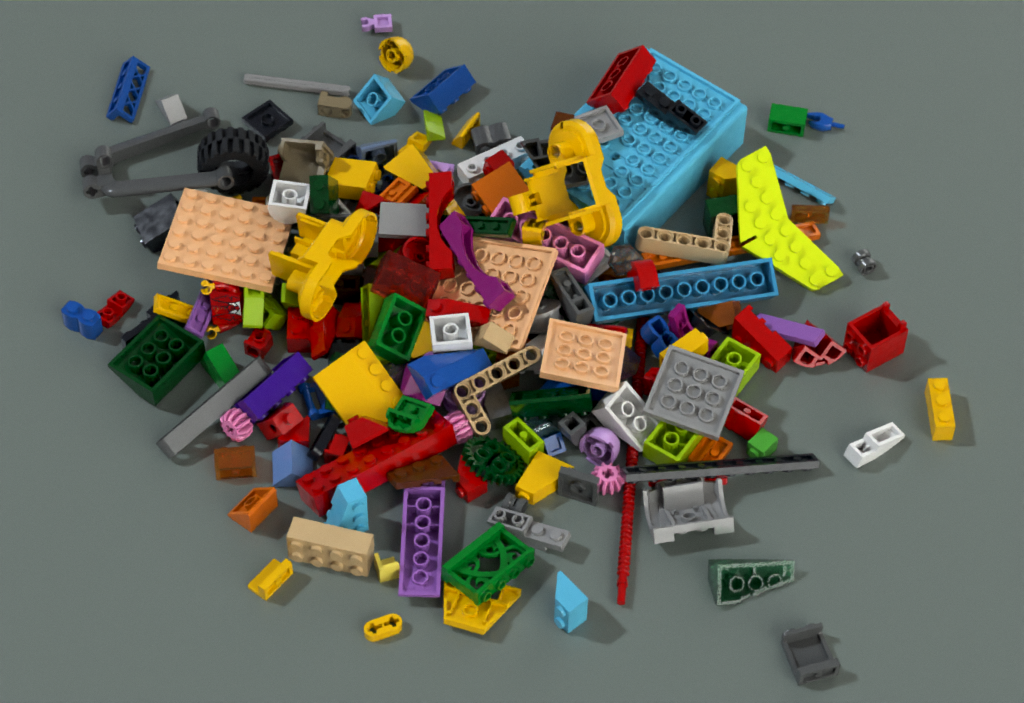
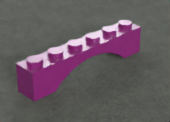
M453 211L438 226L442 232L441 236L449 243V249L453 254L458 257L457 262L466 270V276L474 283L475 291L483 297V304L488 309H495L500 312L515 297V294L507 282L494 276H488L480 268L473 250L474 229L465 216Z

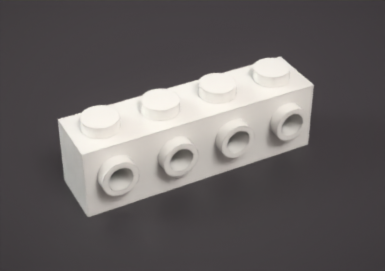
M519 136L457 164L458 178L462 183H474L483 178L485 174L482 170L485 160L500 150H503L514 161L515 170L518 169L529 158L520 141H524L523 137Z

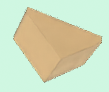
M490 321L479 327L473 339V345L507 354L515 337Z

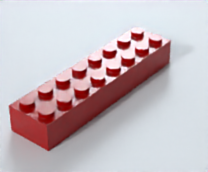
M434 410L425 427L418 432L400 433L390 429L387 433L372 439L362 446L356 447L353 451L339 456L336 460L322 465L319 469L305 474L302 478L296 480L301 500L319 517H322L332 508L331 500L337 485L357 478L366 493L387 482V472L427 459L456 445L457 440L453 425Z

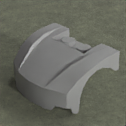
M697 477L696 479L678 478L676 481L664 480L657 482L655 488L651 490L643 489L644 509L649 532L654 544L675 541V533L686 534L688 531H706L708 528H712L714 535L734 532V517L728 515L721 478H717L715 481H705L704 477Z

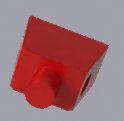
M284 402L256 425L265 438L270 440L284 435L300 423L303 417L293 403Z

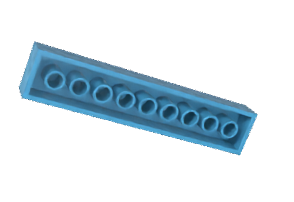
M772 257L658 273L660 286L654 290L636 292L633 277L588 283L582 287L583 292L595 308L593 320L590 324H603L669 314L678 303L685 305L686 311H691V309L697 310L698 308L728 301L747 303L772 299L779 295Z

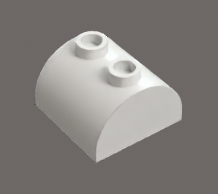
M274 179L268 202V212L271 217L284 224L297 223L296 215L298 212L306 215L310 196V184Z
M469 313L429 316L433 353L473 350Z

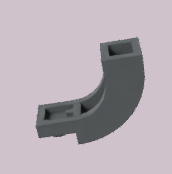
M572 411L558 422L559 430L575 446H579L581 438L590 429L600 426L604 427L593 413L581 419Z

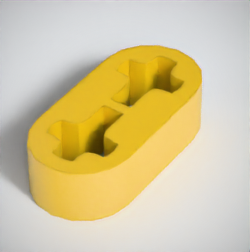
M392 613L370 620L364 625V637L368 641L375 642L396 635L402 630V618ZM389 622H393L396 626L393 627ZM373 628L375 631H377V633L373 634V632L370 631V629Z

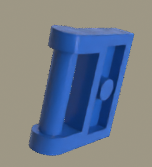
M304 382L298 386L299 392L303 395L306 403L307 415L310 417V420L329 417L333 412L336 415L338 414L335 411L325 409V395L315 382ZM312 392L316 393L321 407L319 410L315 408L310 394Z

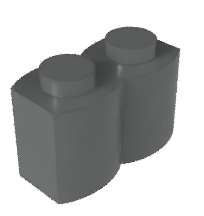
M505 122L495 123L490 126H479L470 130L476 155L512 140Z

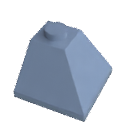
M396 139L356 146V156L360 160L374 161L383 166L398 155Z

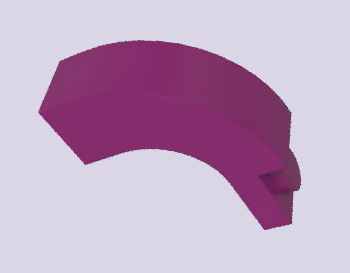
M678 303L668 315L669 323L667 325L669 331L674 333L679 340L694 328L689 322L685 305ZM709 339L708 352L704 357L711 358L719 348L718 341Z

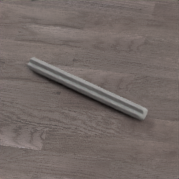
M248 73L244 75V83L249 85L314 93L326 91L330 95L346 97L351 92L350 86Z

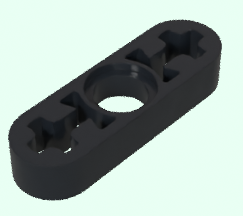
M334 412L324 423L307 453V456L314 461H317L322 455L341 422V418Z

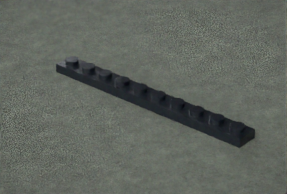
M813 453L626 466L620 467V475L625 482L636 484L639 481L657 482L664 479L676 481L678 478L696 479L697 477L715 478L719 475L733 477L736 474L754 475L760 472L772 474L774 471H811L812 469L819 468L820 461Z

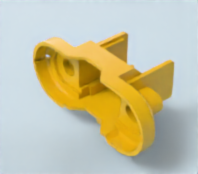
M569 119L562 121L552 129L549 135L547 154L550 164L529 170V173L533 174V176L524 179L529 191L508 197L513 216L535 210L537 215L536 222L547 220L545 223L546 227L568 220L570 230L574 235L580 236L584 234L603 243L604 248L609 247L620 237L622 216L616 196L606 187L601 168L604 156L598 137L593 128L583 120ZM579 162L584 164L595 205L579 209L569 199L564 182L567 172L566 166Z
M358 209L349 215L344 222L333 218L328 222H324L298 212L296 220L299 235L302 238L294 237L296 245L290 252L291 256L274 251L269 252L268 256L272 274L287 282V290L298 294L299 309L304 318L315 322L322 320L332 308L337 297L334 285L342 273L356 269L359 264L363 263L373 246L377 233L378 222L375 213L365 209Z

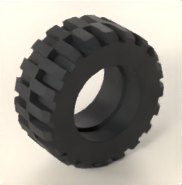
M233 127L217 129L216 132L212 131L205 136L198 145V173L216 171L220 166H228L233 173V187L228 190L220 189L218 186L209 188L212 190L216 189L219 193L227 192L228 194H243L245 191H253L255 187L258 188L262 185L269 174V148L265 140L257 133L254 134L252 130H244L241 127H238V129Z

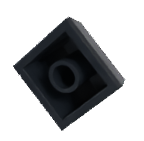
M171 193L133 216L136 223L134 227L142 237L140 238L142 245L145 248H149L153 253L163 249L180 202Z

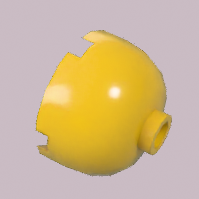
M399 36L389 37L379 45L378 50H381L379 60L388 72L399 73L410 67L414 59V52L411 44L406 39Z

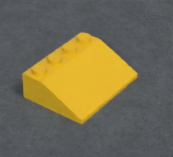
M365 340L312 377L345 425L349 424L348 419L356 415L359 418L367 416L387 423L386 412L388 408L394 409L403 395Z

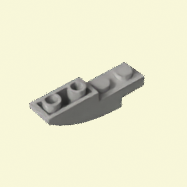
M498 506L494 508L487 520L490 526H494L498 522L502 523L508 532L523 543L545 552L547 548L562 552L571 537L570 531L535 522L530 515Z

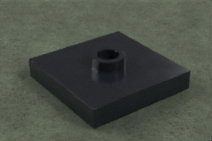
M271 100L266 101L242 117V122L255 134L260 135L265 142L294 124L293 119Z

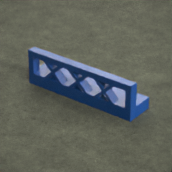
M135 56L129 58L122 65L106 115L111 121L118 116H121L130 123L135 119L150 70V66ZM137 66L144 70L143 74L139 75ZM133 79H136L139 85L138 88H135L132 82ZM132 92L134 101L130 100L128 93ZM124 106H128L130 115L123 111Z

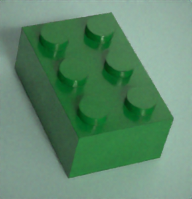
M395 292L384 299L368 341V346L373 353L397 366L409 362L426 317V309Z

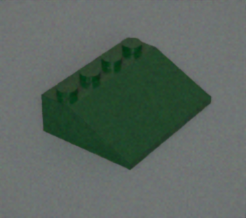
M158 314L107 365L138 396L156 406L201 361L206 352L205 344L202 339Z
M583 386L517 391L511 393L509 406L513 419L519 417L522 421L530 420V417L538 416V419H548L550 415L557 414L558 417H566L572 411L579 416L588 415L593 410L592 390Z

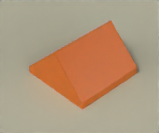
M275 487L253 488L227 515L252 532L278 506L277 490Z

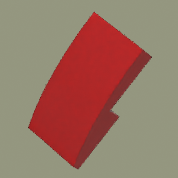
M121 290L108 298L107 305L97 312L101 316L102 325L108 329L111 328L130 309L135 299Z

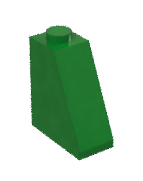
M223 343L206 351L200 361L202 367L219 388L240 372Z

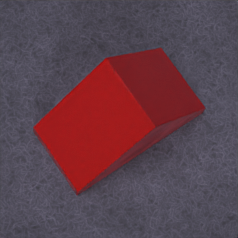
M363 190L355 211L365 209L377 213L378 216L380 215L381 202L392 201Z
M304 417L300 423L284 435L277 438L278 448L290 440L310 448V417Z

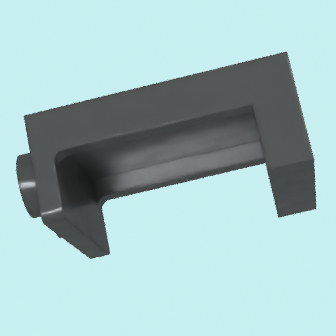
M323 121L319 125L314 126L306 136L301 137L303 140L324 141L333 151L334 156L338 158L356 155V142L350 139L345 143L327 131L326 123Z
M810 623L805 627L788 629L782 633L781 646L798 686L838 675L840 663L838 658H833L822 633V623Z

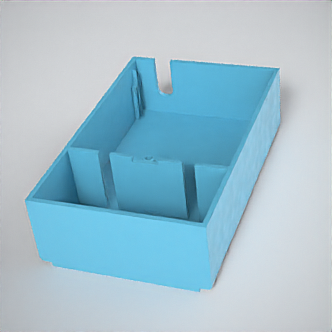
M652 48L646 49L655 58L656 62L652 67V72L644 79L645 83L647 81L674 102L679 99L708 123L697 135L685 133L648 112L649 107L637 97L630 101L626 111L613 114L623 128L624 136L602 143L600 146L604 156L601 170L606 187L616 196L622 216L620 237L613 245L606 247V249L613 257L619 259H630L638 251L635 247V241L640 227L660 228L708 180L709 170L721 157L727 160L743 144L747 106L742 104L740 99ZM585 103L574 115L577 116L597 108ZM530 157L519 167V175L523 180L532 177L533 174H530L529 170L536 168ZM590 184L567 189L569 199L579 209L595 205Z

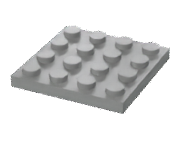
M669 345L642 414L718 441L745 371Z

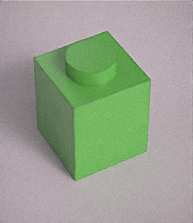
M762 427L748 441L746 454L750 458L771 456L777 450L778 438Z

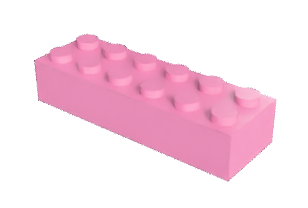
M503 197L490 217L514 218L517 222L511 238H485L523 243L522 226L527 218L537 219L536 212L532 210L513 216L509 200ZM561 223L545 228L542 246L557 248L559 252L553 270L567 266L575 280L586 285L604 257V244L584 234L576 236L569 227Z

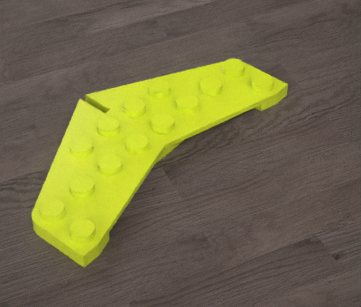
M764 146L740 159L736 165L739 244L755 237V240L743 245L741 249L758 259L772 257L774 269L810 291H817L841 278L843 274L839 267L788 219L773 160L768 148Z

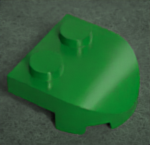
M402 395L394 409L388 408L386 412L387 425L393 431L400 433L418 432L425 427L436 408L432 404Z

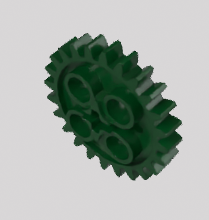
M481 435L478 438L473 436L472 439H468L462 449V461L466 462V467H471L469 471L476 472L475 477H483L482 481L489 480L491 485L493 482H496L499 487L501 483L505 487L508 484L513 486L514 483H518L525 469L523 466L524 461L520 460L521 456L515 455L516 451L510 450V445L505 446L504 441L497 442L495 437L491 440L489 436H486L485 439Z

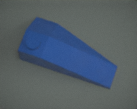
M484 348L427 355L407 364L425 400L492 366Z

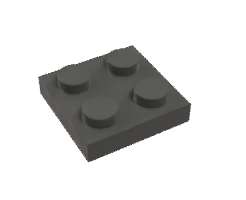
M561 466L558 476L557 495L596 507L599 498L600 478L593 474L577 471L574 468Z

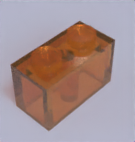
M243 445L240 447L214 449L216 480L257 477L254 446Z

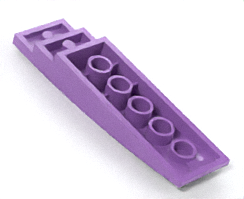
M442 480V484L434 485L433 482L422 483L421 487L404 489L398 596L440 598L446 480Z

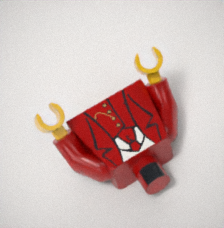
M203 280L201 285L208 287L200 291L204 295L210 294L213 325H216V327H207L206 332L213 330V333L208 335L207 338L214 339L217 336V332L223 333L242 323L244 292L243 288L218 281L209 283V281Z

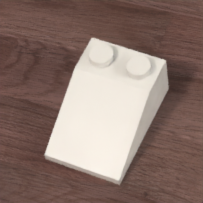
M627 381L620 383L617 392H606L591 411L604 427L612 430L618 437L639 452L643 451L645 440L660 422V420L642 414L646 403Z

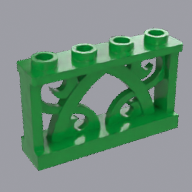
M498 522L442 565L441 579L445 583L452 584L474 601L475 605L479 606L481 603L487 602L495 592L502 590L510 580L516 579L525 568L532 566L535 560V549L516 538L505 529L502 523ZM501 541L505 542L509 546L504 547ZM517 551L521 555L514 560L512 557L517 556V554L512 552L507 554V552ZM500 557L499 570L490 572L479 571V558L490 559ZM472 564H474V565H475L474 570H472V567H469V566L472 565ZM472 579L476 580V587L478 586V584L484 585H482L479 589H475L470 585V582L472 581Z

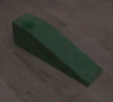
M708 560V582L715 605L717 606L736 605L741 603L742 600L760 595L759 593L769 589L773 590L794 581V560Z

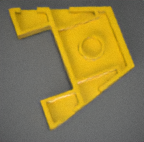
M444 582L443 624L484 635L518 600L522 589L505 585L497 600L490 598L487 602L477 606L474 604V601L452 584Z

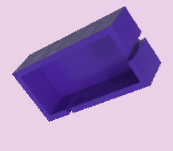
M296 352L279 362L272 369L273 374L270 373L230 409L234 407L242 409V412L247 413L248 418H251L250 422L255 424L257 421H261L268 416L269 410L279 406L283 402L281 399L291 395L296 390L295 387L298 384H302L309 379L310 376L308 374L313 369L302 355Z

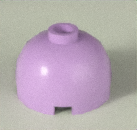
M602 426L594 427L581 438L579 448L581 453L584 451L587 455L586 459L594 465L601 466L602 462L606 465L610 462L613 464L620 452V440L612 430Z

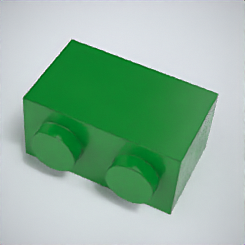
M772 103L767 131L803 137L808 109Z

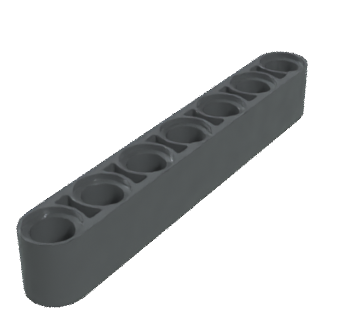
M258 356L164 435L156 445L168 459L172 458L265 379L272 370Z

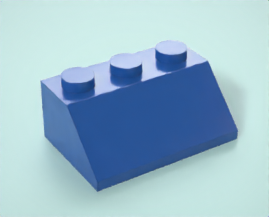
M465 64L447 68L411 97L410 101L422 110L441 115L448 110L447 107L450 104L452 105L460 100V95L468 93L476 81Z

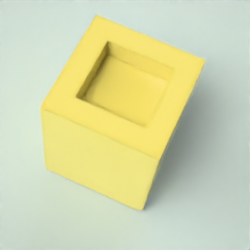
M374 553V566L380 583L399 578L400 565L395 561V558L390 557L380 560L379 554Z

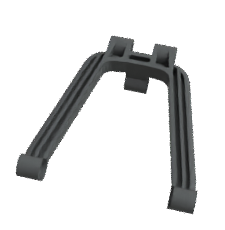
M213 107L206 108L202 116L110 147L101 145L96 148L95 156H82L79 160L81 175L84 177L82 186L85 197L89 199L104 196L126 197L181 191L184 188L199 189L215 186L223 190L231 189L234 185L232 170L228 166H220L216 171L125 181H116L112 175L113 166L116 163L200 130L217 129L221 124L218 110Z

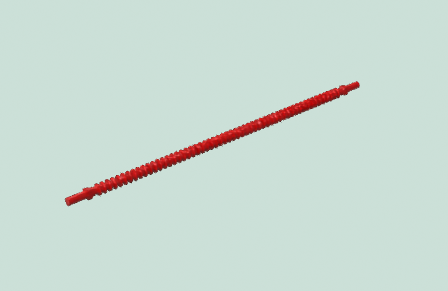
M649 317L638 318L636 324L632 388L642 400L647 343L643 340L640 329L646 324ZM627 443V462L625 465L638 466L637 457L639 456V451ZM624 482L623 516L621 517L620 551L618 552L619 566L617 567V575L619 576L617 580L618 605L625 604L626 588L628 587L627 577L630 570L629 561L631 559L630 551L636 484Z

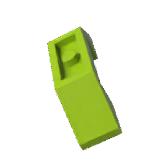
M243 287V328H263L264 291Z

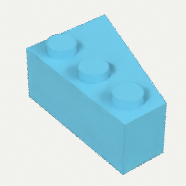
M357 478L337 485L331 500L332 508L327 511L326 515L328 518L323 523L360 532L369 530L367 495Z

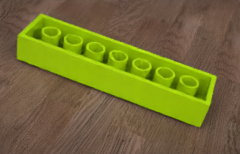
M727 336L710 359L745 371L735 396L737 397L759 369L761 354ZM660 421L645 440L642 456L656 464L687 462L689 455L704 436Z

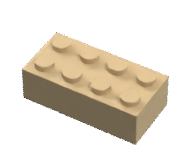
M293 517L286 536L289 559L295 562L309 563L316 567L331 568L337 572L344 571L355 576L368 577L374 560L373 534Z

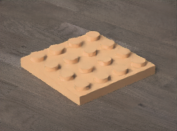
M550 318L539 378L607 392H617L620 385L627 333Z

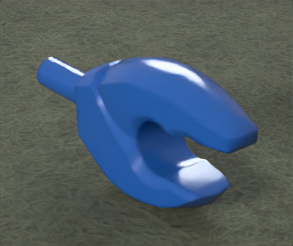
M807 113V118L814 120L809 121L808 124L815 130L828 131L832 127L845 128L844 124L833 122V118L824 113Z

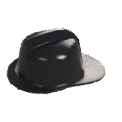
M691 309L693 315L689 322L700 333L703 332L708 338L715 332L729 334L726 328L716 326L700 313Z

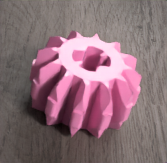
M234 407L229 409L220 418V426L223 428L222 432H225L226 436L230 437L233 442L244 441L253 432V424L250 422L251 418H248L247 413H243L240 408Z
M452 411L444 416L453 425L458 445L473 438L471 425L462 411Z
M602 462L601 466L596 465L591 473L600 478L599 492L602 491L603 496L606 493H609L611 496L614 492L619 493L624 485L619 465L613 467L612 462L609 465H606L604 462Z

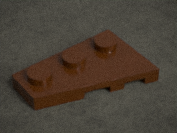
M441 454L389 471L387 472V479L398 490L421 487L422 483L433 482L434 485L442 484V480L452 479V482H459L460 475Z

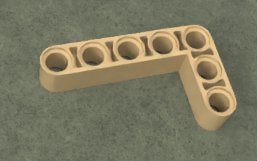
M727 213L718 214L712 238L643 226L638 229L635 247L637 250L646 253L715 265L725 264L731 248L733 218Z
M528 346L459 382L452 389V399L458 410L465 414L473 430V436L479 437L481 435L484 437L491 429L490 421L476 395L533 366L541 356L540 350L537 347ZM526 352H532L535 359L533 361L528 360ZM509 361L516 362L518 368L516 370L511 369ZM492 370H497L500 372L499 379H496L492 376ZM475 379L482 380V388H478L475 386ZM457 388H463L466 391V396L460 397L457 394ZM468 405L473 406L476 413L473 415L469 414L466 407ZM477 423H482L485 426L484 432H479L476 429Z

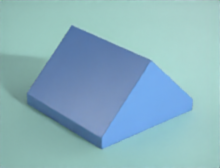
M290 440L272 452L273 487L297 486L296 480L302 478L305 474L313 472V460L307 456L310 448Z

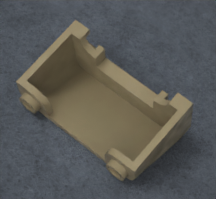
M282 138L281 144L278 146V155L283 160L279 180L310 184L309 176L327 175L335 158L333 151L324 141ZM270 194L266 197L265 205H268ZM310 196L306 215H312L310 214Z

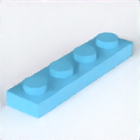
M774 164L777 179L784 180L786 186L793 189L795 187L799 188L801 194L807 197L814 196L817 198L816 202L826 206V204L834 203L835 196Z

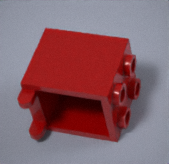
M888 301L847 323L843 347L847 350L846 353L850 354L856 364L866 373L904 353L908 335L907 322L905 320L900 321L889 309L890 303Z

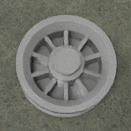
M541 300L529 334L547 332L550 318L565 321L564 316L559 311L561 307L559 300Z

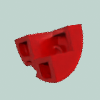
M808 320L805 322V325L818 328ZM826 334L816 347L795 342L792 350V360L801 366L815 368L823 364H832L841 358L847 350Z

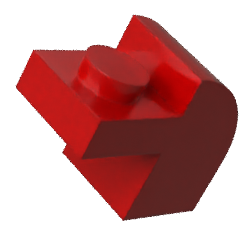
M651 259L630 262L631 270L627 272V278L633 277L636 292L654 290L660 286L657 270Z

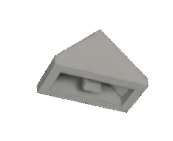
M171 94L155 101L170 126L188 120L178 94Z

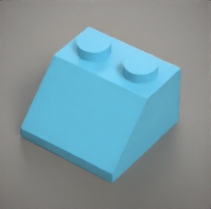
M377 74L370 78L353 99L355 105L371 125L395 116L406 103L391 81Z
M559 571L556 583L554 622L558 628H563L569 633L587 620L588 597L562 571Z

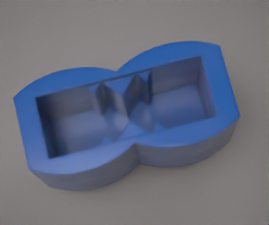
M71 300L61 309L63 323L69 330L80 332L82 336L90 340H96L103 332L101 316L96 311L85 309L82 304Z
M659 315L647 321L640 329L643 340L651 345V349L658 359L660 352L678 340L676 335L669 331L666 321Z

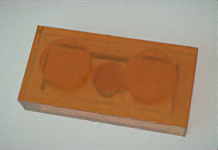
M792 204L790 221L797 223L814 221L817 224H828L830 206Z

